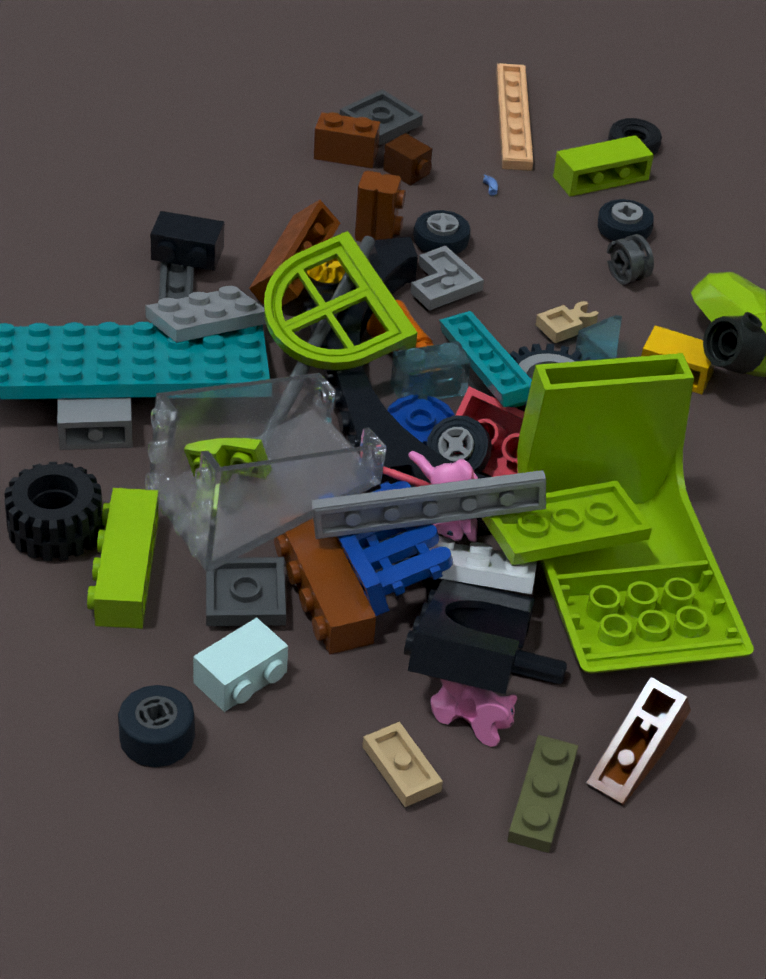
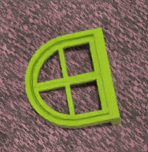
M348 231L291 256L276 269L268 282L264 297V317L268 331L276 344L285 353L301 363L320 369L343 370L367 364L397 349L403 357L415 352L418 332ZM337 258L357 289L325 303L305 272ZM298 277L317 307L285 321L282 312L283 296L288 286ZM365 300L386 332L354 346L334 314ZM326 318L345 349H325L311 345L299 338L295 332Z

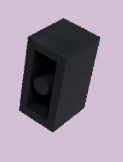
M160 211L150 233L151 260L215 271L224 249V221Z

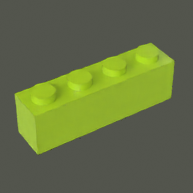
M113 488L110 503L103 504L102 525L106 526V530H99L97 551L101 553V558L94 557L92 579L96 581V586H89L87 596L88 610H94L95 626L143 629L159 521L158 490Z

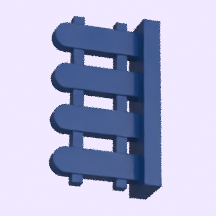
M387 481L380 484L381 489L373 492L410 488L411 486L406 481H398L393 484ZM328 493L317 499L332 498L333 495ZM432 524L336 536L376 616L389 611L385 595L392 592L396 596L405 593L404 587L431 576L433 580L443 577L442 572L453 565L452 554L447 547H436L429 550V548L434 547L439 542L437 528ZM405 531V532L402 533V534H399V535H397V536H395V537H392V538H390V539H387V540L382 541V542L379 543V541H381V540H383V539H386V538H388V537H391V536H393V535H396V534H398V533H400V532ZM417 553L419 554V555H417V556H414V557H412V558H409V559H407V560H405V561H402V562L397 563V564H395V565L392 566V564L395 563V562H398V561H400V560H403V559H405V558H407V557H410V556H412V555H415V554H417Z

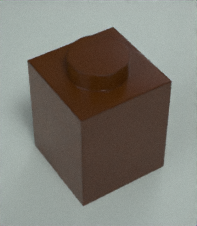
M405 133L385 144L383 170L391 175L400 176L401 181L412 185L430 174L433 148Z

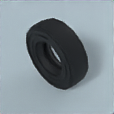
M625 118L612 124L608 141L636 135L638 138L643 139L641 141L654 155L658 152L662 135L660 129L654 124L638 118Z

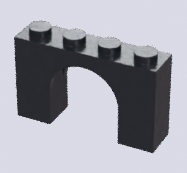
M442 579L437 590L431 589L428 602H424L420 616H417L415 619L413 631L409 630L404 647V655L410 656L407 671L506 694L512 679L518 648L523 649L528 635L535 599L479 585Z

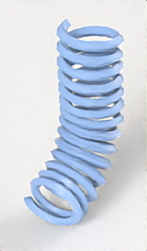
M484 175L483 183L489 186V195H496L498 189L497 181L490 176Z

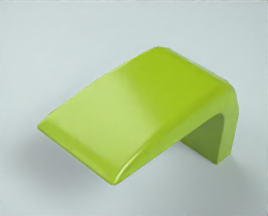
M683 353L535 365L518 441L517 474L543 470L546 477V493L618 481L652 527L649 540L540 560L552 598L580 667L586 673L594 674L750 656L754 650L686 491L683 473V446L694 376Z

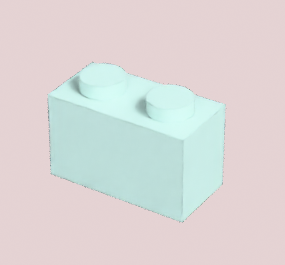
M255 618L193 656V683L220 709L226 712L233 706L249 700L255 692L269 683H276L287 673L288 645L258 618Z

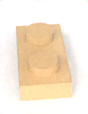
M400 722L363 736V749L404 807L442 791V779Z

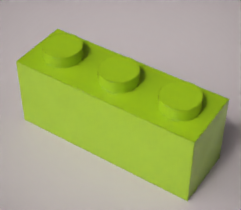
M636 135L561 150L556 153L553 177L569 196L649 180L654 154Z

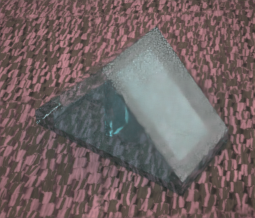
M614 315L579 330L575 351L577 350L582 353L581 361L587 357L592 360L615 359L617 357L622 316Z

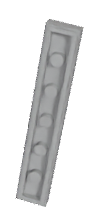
M541 470L311 500L315 538L321 539L546 509V477L544 471Z

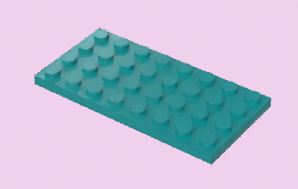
M77 322L67 323L64 326L33 323L29 326L14 327L9 323H0V399L270 395L271 382L263 325L176 343L150 322H137L133 325H118L114 322H104L98 326H84Z

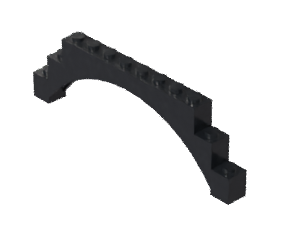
M411 237L375 240V245L368 257V261L390 293L393 295L405 284L416 281L418 255ZM339 283L316 286L315 288L326 303L331 300ZM353 285L351 291L357 289L355 285ZM310 294L308 301L303 302V313L317 307ZM365 300L340 311L336 318L354 346L361 344L368 321L373 314ZM318 322L310 325V336H312ZM331 327L321 348L345 349ZM363 365L343 370L324 369L325 385L332 388V407L334 410H339L338 423L340 432L347 435L346 450L348 457H354L355 479L357 482H362L365 493L381 489L380 484L389 481L390 484L400 481L377 471L379 465L431 483L420 468L409 458L408 453L411 451L423 455L433 467L443 463H454L420 442L387 411L375 394ZM474 472L478 479L487 478L486 476ZM477 518V536L491 535L492 533L483 519Z

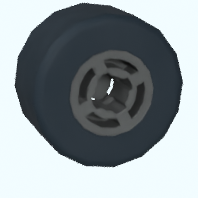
M146 686L130 693L121 704L118 713L119 738L121 748L129 759L144 766H168L183 759L191 750L195 738V714L191 701L184 693L169 686Z

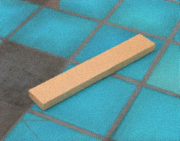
M499 63L497 64L496 77L502 169L532 171L533 153L525 65Z

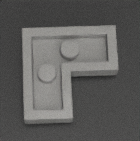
M447 246L419 255V266L429 276L411 282V294L429 311L483 290L484 280Z

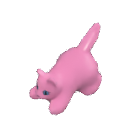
M415 451L408 453L409 458L420 468L432 485L478 479L470 463L464 459L433 467L423 455ZM477 518L433 524L437 528L438 534H442L444 537L451 538L454 541H460L464 533L470 542L477 541Z
M440 679L443 684L442 688L431 697L430 701L435 718L443 724H449L459 717L470 723L476 737L483 744L490 747L497 746L500 741L497 730L508 729L514 724V705L518 699L517 695L498 696L493 691Z

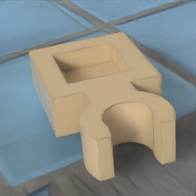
M586 301L578 302L575 304L574 309L571 310L562 305L537 314L536 326L554 343H558L582 334L583 327L596 325L598 312L587 313L588 303Z

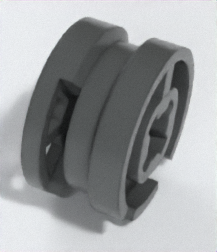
M631 235L625 239L612 241L608 245L607 253L611 255V260L607 261L612 276L620 284H629L636 279L648 278L652 274L654 269L653 253L650 245L641 235Z

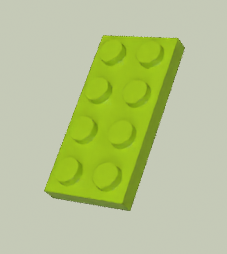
M618 481L546 493V509L481 517L512 565L649 540L652 532L651 525Z

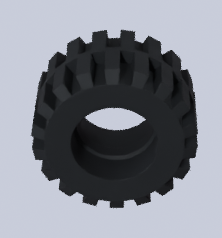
M57 461L49 462L47 465L39 463L32 465L33 468L30 470L24 469L20 471L19 477H13L9 481V487L5 489L4 493L7 532L11 543L16 544V549L21 553L27 551L28 556L34 559L43 557V561H52V558H60V561L68 560V556L74 555L77 557L84 554L83 549H91L95 545V540H98L99 530L103 528L102 491L100 484L97 483V478L93 474H87V469L81 466L75 468L72 463L57 464Z

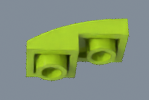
M210 439L187 444L184 448L194 477L225 482L232 472L265 477L271 468L262 440Z

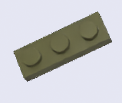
M538 735L510 826L507 842L546 853L550 852L579 745Z

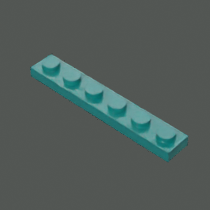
M471 311L439 320L442 333L504 408L519 407L527 403L532 379Z

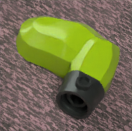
M734 272L708 273L691 291L694 302L711 321L703 338L705 355L714 366L739 374L747 373L753 376L766 377V290Z

